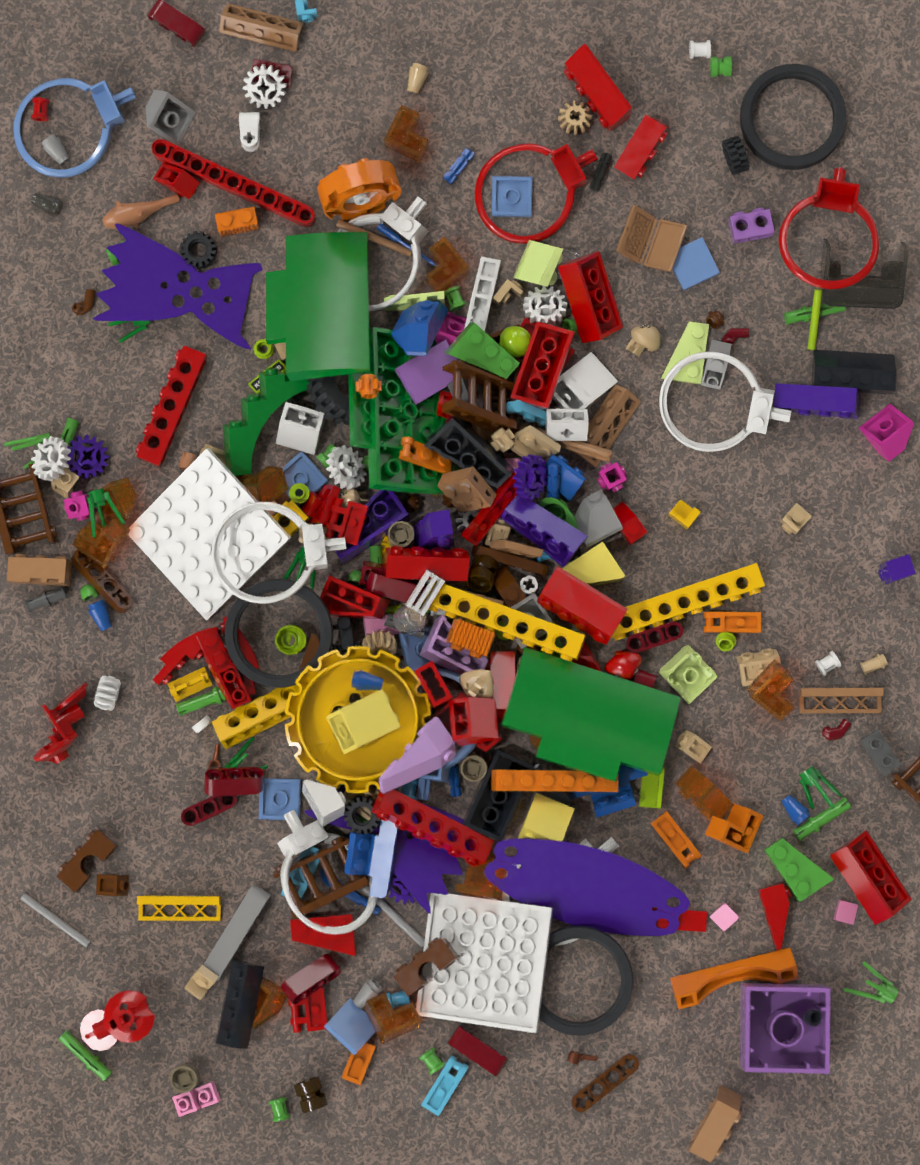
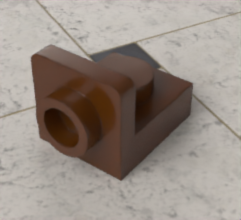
M97 874L96 895L128 896L130 887L128 875Z

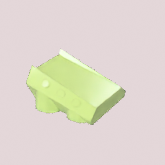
M529 240L513 278L546 287L553 285L557 281L558 275L555 268L562 262L563 249Z
M689 645L682 647L659 671L662 677L688 704L718 677L712 668Z

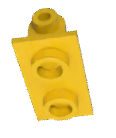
M205 667L168 683L169 691L174 697L175 702L213 685Z

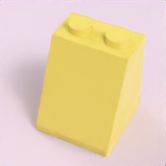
M603 542L562 568L589 586L620 582L625 577Z
M382 689L326 716L343 754L400 728L399 718L393 712L390 706V699Z
M536 793L518 839L563 841L574 808Z

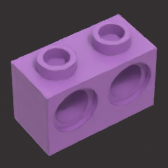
M756 208L752 210V213L746 214L744 211L736 212L729 218L733 244L772 237L775 233L770 209ZM756 220H764L766 226L759 227L756 224ZM743 223L746 226V230H738L736 224Z

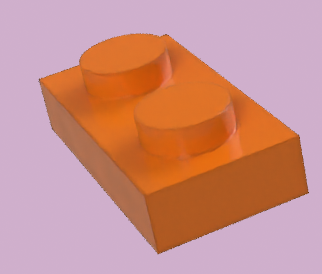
M366 1042L355 1055L351 1053L341 1078L361 1085L376 1045Z

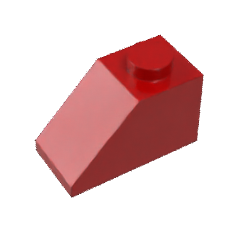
M162 163L153 177V180L187 199H190L195 194L200 183L185 170L166 163Z
M624 502L613 508L623 527L619 532L629 546L648 533L637 516Z

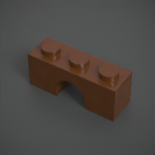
M92 830L85 838L87 842L84 846H78L71 854L73 858L69 863L65 861L58 869L60 873L56 877L74 893L78 892L91 878L84 870V860L88 856L94 855L103 862L118 847L101 830L96 832Z
M435 938L428 944L429 948L426 951L420 950L412 957L413 961L408 965L404 963L396 969L398 973L393 977L407 996H413L428 984L423 976V967L426 963L431 962L436 965L439 971H443L460 958L446 938Z

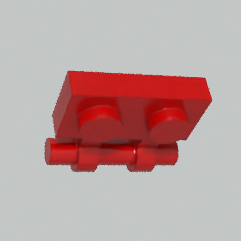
M334 485L323 486L322 491L318 493L322 502L314 517L310 518V524L326 526V523H329L332 513L330 511L331 506L334 505L336 497L340 498L339 492L341 488Z
M336 497L334 505L331 506L330 511L332 513L329 523L327 522L325 526L327 529L325 537L332 539L336 531L339 532L338 538L345 537V543L358 546L369 506L348 501L347 508H343L344 499ZM344 514L342 525H337L339 515Z
M324 987L318 989L297 1004H292L288 1000V1006H291L292 1018H290V1025H293V1033L301 1032V1024L305 1023L307 1024V1032L326 1030L324 1026L328 1021ZM299 1005H305V1017H300Z

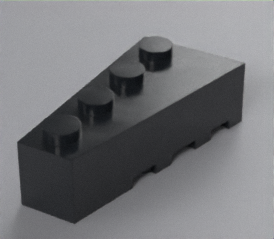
M451 415L426 439L424 445L426 448L436 451L440 456L450 459L463 469L474 467L487 483L497 489L512 475L513 467L462 419Z

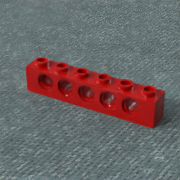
M183 345L182 350L179 349L175 356L177 362L174 368L171 367L168 372L167 379L169 381L166 387L163 386L160 391L159 397L161 399L159 404H155L152 410V421L150 424H146L143 432L145 435L143 442H139L136 447L135 453H137L136 457L157 467H162L208 357L206 354ZM184 365L191 366V371L187 374L181 372ZM177 383L183 384V389L180 392L173 391V387ZM168 402H175L176 406L173 410H166L165 407ZM167 420V427L165 429H158L159 421ZM158 438L160 440L159 446L151 448L150 441Z
M394 789L384 794L379 791L371 811L377 815L378 819L390 821L395 824L396 828L408 830L413 833L414 837L430 841L433 847L443 848L448 851L449 855L461 857L471 866L486 863L494 840ZM394 805L398 807L399 815L395 813ZM412 814L417 818V823L412 821ZM430 824L435 828L434 833L430 830ZM448 833L452 836V842L447 837ZM465 842L470 845L469 851L465 847Z

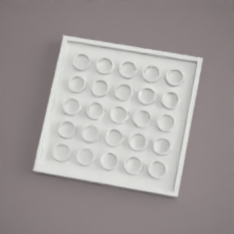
M207 448L125 532L207 621L233 596L220 582L213 567L211 551L215 533L222 521L230 513L244 505L258 501L210 448ZM267 510L251 511L238 517L226 529L219 547L220 565L225 576L233 586L240 589L291 539V536Z
M431 893V914L428 913L423 952L429 948L428 944L435 938H446L460 958L443 971H439L436 965L431 962L425 964L423 976L428 984L418 991L415 1015L537 1033L553 908L449 893L448 895Z

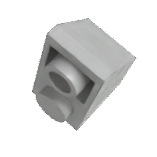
M711 340L708 352H720L730 355L731 344ZM707 358L701 386L720 390L728 362Z

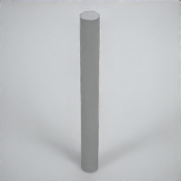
M369 885L362 890L368 897L370 894ZM377 898L376 905L422 948L425 939L382 898Z
M24 893L20 900L84 947H87L91 942L28 894Z

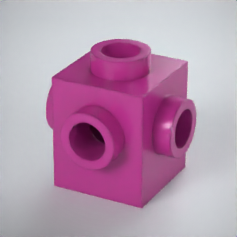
M609 462L600 468L601 471L598 473L599 478L597 481L602 490L606 489L607 492L612 490L615 493L624 488L623 484L626 483L627 473L622 465L619 467L617 462L614 464ZM613 475L616 480L609 482L608 476Z
M82 491L70 493L71 497L64 499V509L68 519L77 518V521L88 519L90 515L87 499L89 497L88 493L83 494ZM94 507V513L98 512L97 508Z

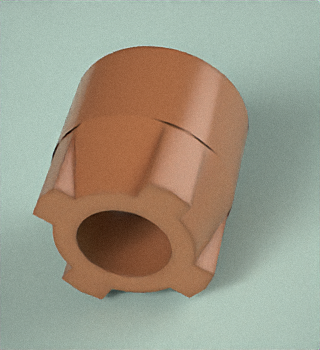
M182 452L178 468L186 470L196 460V454Z

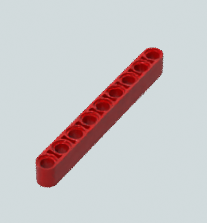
M157 139L152 144L151 149L155 158L163 163L183 169L191 176L302 227H311L315 223L316 218L313 209L299 201L166 140ZM160 147L167 148L163 154H158L157 150ZM178 155L185 156L184 160L179 163L175 162V158ZM197 163L203 165L199 171L193 170V166ZM217 171L221 173L219 178H211V174L213 172ZM230 181H239L236 187L229 186ZM250 188L257 189L255 195H247V191ZM272 196L275 198V201L272 204H266L265 199ZM286 205L293 206L291 212H284L283 208ZM304 213L312 215L308 221L301 219Z

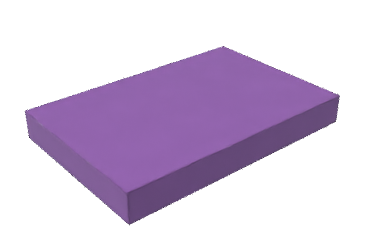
M446 340L430 348L427 356L418 355L395 369L415 405L445 388L447 384L453 381V374L443 371V366L451 363L453 360H457V358L444 353L449 347Z

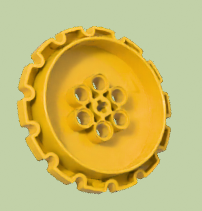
M364 646L348 647L345 655H341L338 650H333L317 659L319 662L318 668L314 669L311 666H307L295 681L299 686V691L289 693L285 708V714L292 717V721L285 724L288 744L298 747L299 750L294 757L307 773L312 770L317 771L316 780L318 782L335 787L336 789L339 784H344L348 793H367L371 784H375L380 790V776L395 759H401L406 751L404 748L408 743L412 745L419 737L417 733L426 725L424 718L431 715L428 696L426 693H418L417 688L421 683L410 667L400 669L398 667L400 659L388 652L379 650L377 655H372L370 647ZM363 670L383 678L382 690L390 699V706L399 718L400 728L343 754L326 716L332 714L336 706L345 707L350 705L349 698L353 693H358L362 699L379 691L356 690V688L351 687L354 671Z

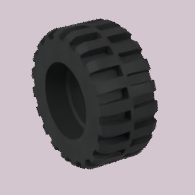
M334 376L307 379V382H310L307 385V392H311L309 398L312 403L315 402L317 405L315 407L318 412L322 411L324 413L323 416L328 420L333 418L335 423L340 424L343 421V424L350 425L349 397L342 394L337 388Z

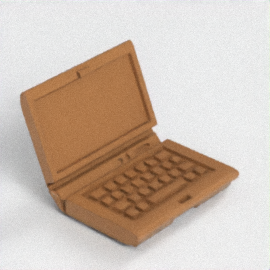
M633 205L616 252L632 262L642 264L657 219H654V216ZM660 219L644 266L671 272L687 225Z

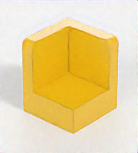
M679 500L668 515L685 529H688L701 512L697 508H691L684 501Z

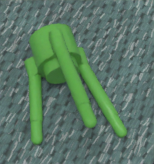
M48 432L34 437L5 442L4 446L17 445L11 448L12 451L36 445L37 449H39L38 443L43 444L44 438L49 440L50 434ZM31 460L24 466V469L29 468L28 464H34L35 461Z
M865 961L862 964L883 982L879 986L869 980L865 981L866 984L877 989L879 996L849 988L843 989L844 992L874 999L883 1004L885 1001L893 1003L898 994V989L893 987L894 983L883 977Z

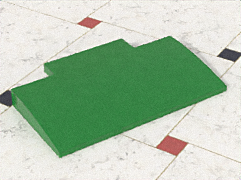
M325 232L286 236V270L266 272V342L268 345L286 343V374L289 381L371 371L367 232Z
M372 327L370 329L371 371L348 374L350 446L368 449L369 488L444 495L437 486L443 475L442 473L401 460L399 455L403 449L401 445L403 437H411L414 441L425 444L426 439L447 420V418L437 416L440 392H446V387L415 405L395 369L418 355H406L404 349L393 339L391 335L393 330ZM435 339L431 345V348L437 345ZM373 374L376 375L378 381H381L382 391H378L375 398H362L361 394L356 392V382L361 379L362 375Z
M524 647L501 726L541 738L535 757L615 782L620 764L658 776L661 774L681 697Z

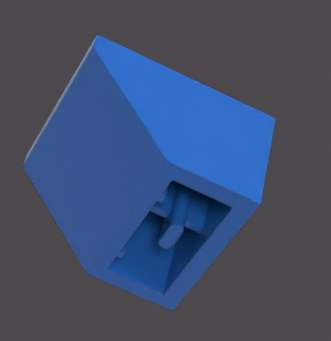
M553 454L545 466L548 467L551 463L560 465L559 495L570 503L585 483L586 478L577 467L572 469L568 466V461L561 455L556 457Z

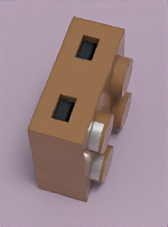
M474 467L444 473L437 485L446 497L452 499L451 503L460 513L491 507L497 495Z

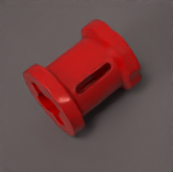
M42 97L32 98L34 108L31 119L34 121H49L47 111L50 100Z

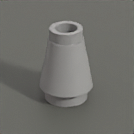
M55 134L50 135L41 143L44 146L43 149L59 165H62L69 159L60 138L56 137Z
M373 978L369 981L367 980L353 1000L354 1004L362 1009L381 996L382 986Z

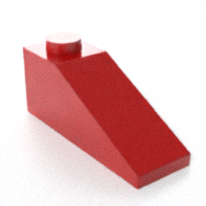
M784 883L758 889L776 950L782 947L789 908L788 898H791L788 886H784Z

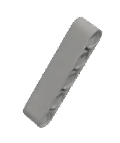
M255 884L252 885L203 965L219 976L217 981H219L223 971L228 967L233 955L239 949L244 937L250 931L255 919L259 916L266 901L271 896V894Z

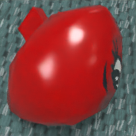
M622 650L614 652L615 656L607 662L605 670L610 675L626 680L632 679L641 666L642 657L635 652H623Z

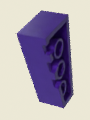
M775 383L773 407L790 410L801 416L815 414L820 417L834 416L845 419H858L861 395L857 388Z
M379 490L376 495L374 494L366 504V506H369L358 546L346 543V549L334 551L343 564L388 535V530L393 523L411 520L393 491Z
M517 494L500 517L539 549H543L544 553L562 567H565L587 538V535L530 499L520 497V494Z
M449 509L428 513L423 517V520L419 521V524H415L413 527L414 547L418 546L424 549L440 547L444 550H450L451 546H454Z

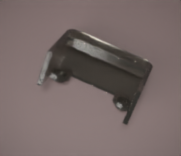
M823 238L821 279L837 281L852 277L853 275H841V265L836 259L830 258V243L827 238ZM900 242L898 261L886 262L881 268L880 276H866L858 283L846 288L822 289L823 302L828 306L896 309L901 306L904 298L909 252L905 242Z

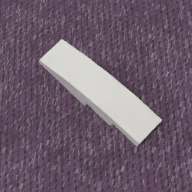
M481 256L465 328L470 322H473L485 332L501 260Z

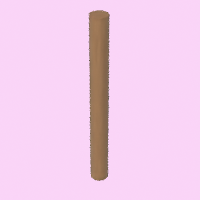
M340 219L337 222L336 227L348 232H367L368 240L411 257L412 251L401 244Z

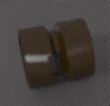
M488 555L476 556L473 559L468 574L467 586L477 593L489 592L492 589L497 573V561Z
M319 1076L310 1078V1081L305 1082L304 1080L293 1085L296 1095L301 1097L299 1104L302 1113L311 1112L328 1105L325 1093L320 1091L322 1084Z

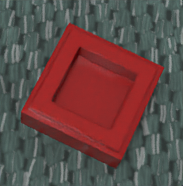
M311 491L308 500L302 506L304 513L311 518L314 517L322 502L319 495Z

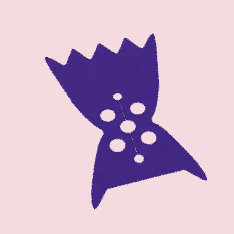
M115 224L126 241L107 247L120 261V264L102 270V273L114 283L115 287L96 293L110 307V310L95 316L94 320L153 321L193 312L201 322L227 340L244 349H251L246 340L241 336L240 331L252 277L255 273L263 270L260 263L224 266L200 273L192 264H187V260H183L180 255L128 227ZM180 271H187L190 274L188 282L182 283L178 280L177 275ZM210 278L219 279L220 287L218 289L212 290L208 287V280ZM163 281L168 283V287L166 289H163L160 286V284ZM198 286L202 289V296L195 299L191 297L190 289L192 287ZM180 295L184 298L185 301L182 307H175L172 304L174 296ZM230 296L231 302L225 303L224 297ZM210 302L214 305L215 310L212 314H205L203 312L202 306L204 303Z
M342 784L337 792H342L343 794L346 790L345 785ZM371 784L376 790L378 789L375 784ZM423 804L459 823L463 821L462 818L446 811ZM394 805V811L398 814L399 809ZM313 810L304 811L308 816L318 820ZM345 814L329 823L338 827L352 829L347 827V821H344ZM412 815V821L417 823V818ZM380 824L372 833L379 835ZM430 824V830L434 833L435 828ZM398 829L392 871L427 913L431 914L427 893L448 895L442 874L463 875L457 857L449 855L448 851L443 848L433 847L430 841L414 837L410 840L407 838V833L410 831ZM448 833L447 837L452 842V836ZM465 842V847L469 851L470 845Z

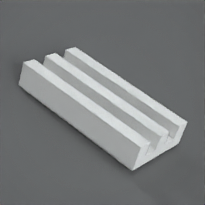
M426 570L405 605L424 616L445 581ZM429 576H430V577H431V580L429 581L428 585H427L426 588L424 589V591H423V593L421 594L419 600L417 601V603L415 604V606L412 605L413 602L415 601L416 597H417L418 594L420 593L421 589L423 588L424 584L426 583L427 579H428ZM437 581L436 585H435L434 588L432 589L431 593L429 594V596H428V598L426 599L425 603L423 604L422 608L419 609L420 606H421V604H422L423 601L425 600L426 596L428 595L429 591L431 590L432 586H433L434 583Z

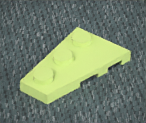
M444 291L403 295L398 301L384 309L385 311H404L414 304L425 300L440 302L445 306ZM395 295L385 297L384 302L391 299Z
M688 323L661 379H665L669 371L682 359L706 351L709 324ZM704 359L696 360L684 366L672 381L701 384Z

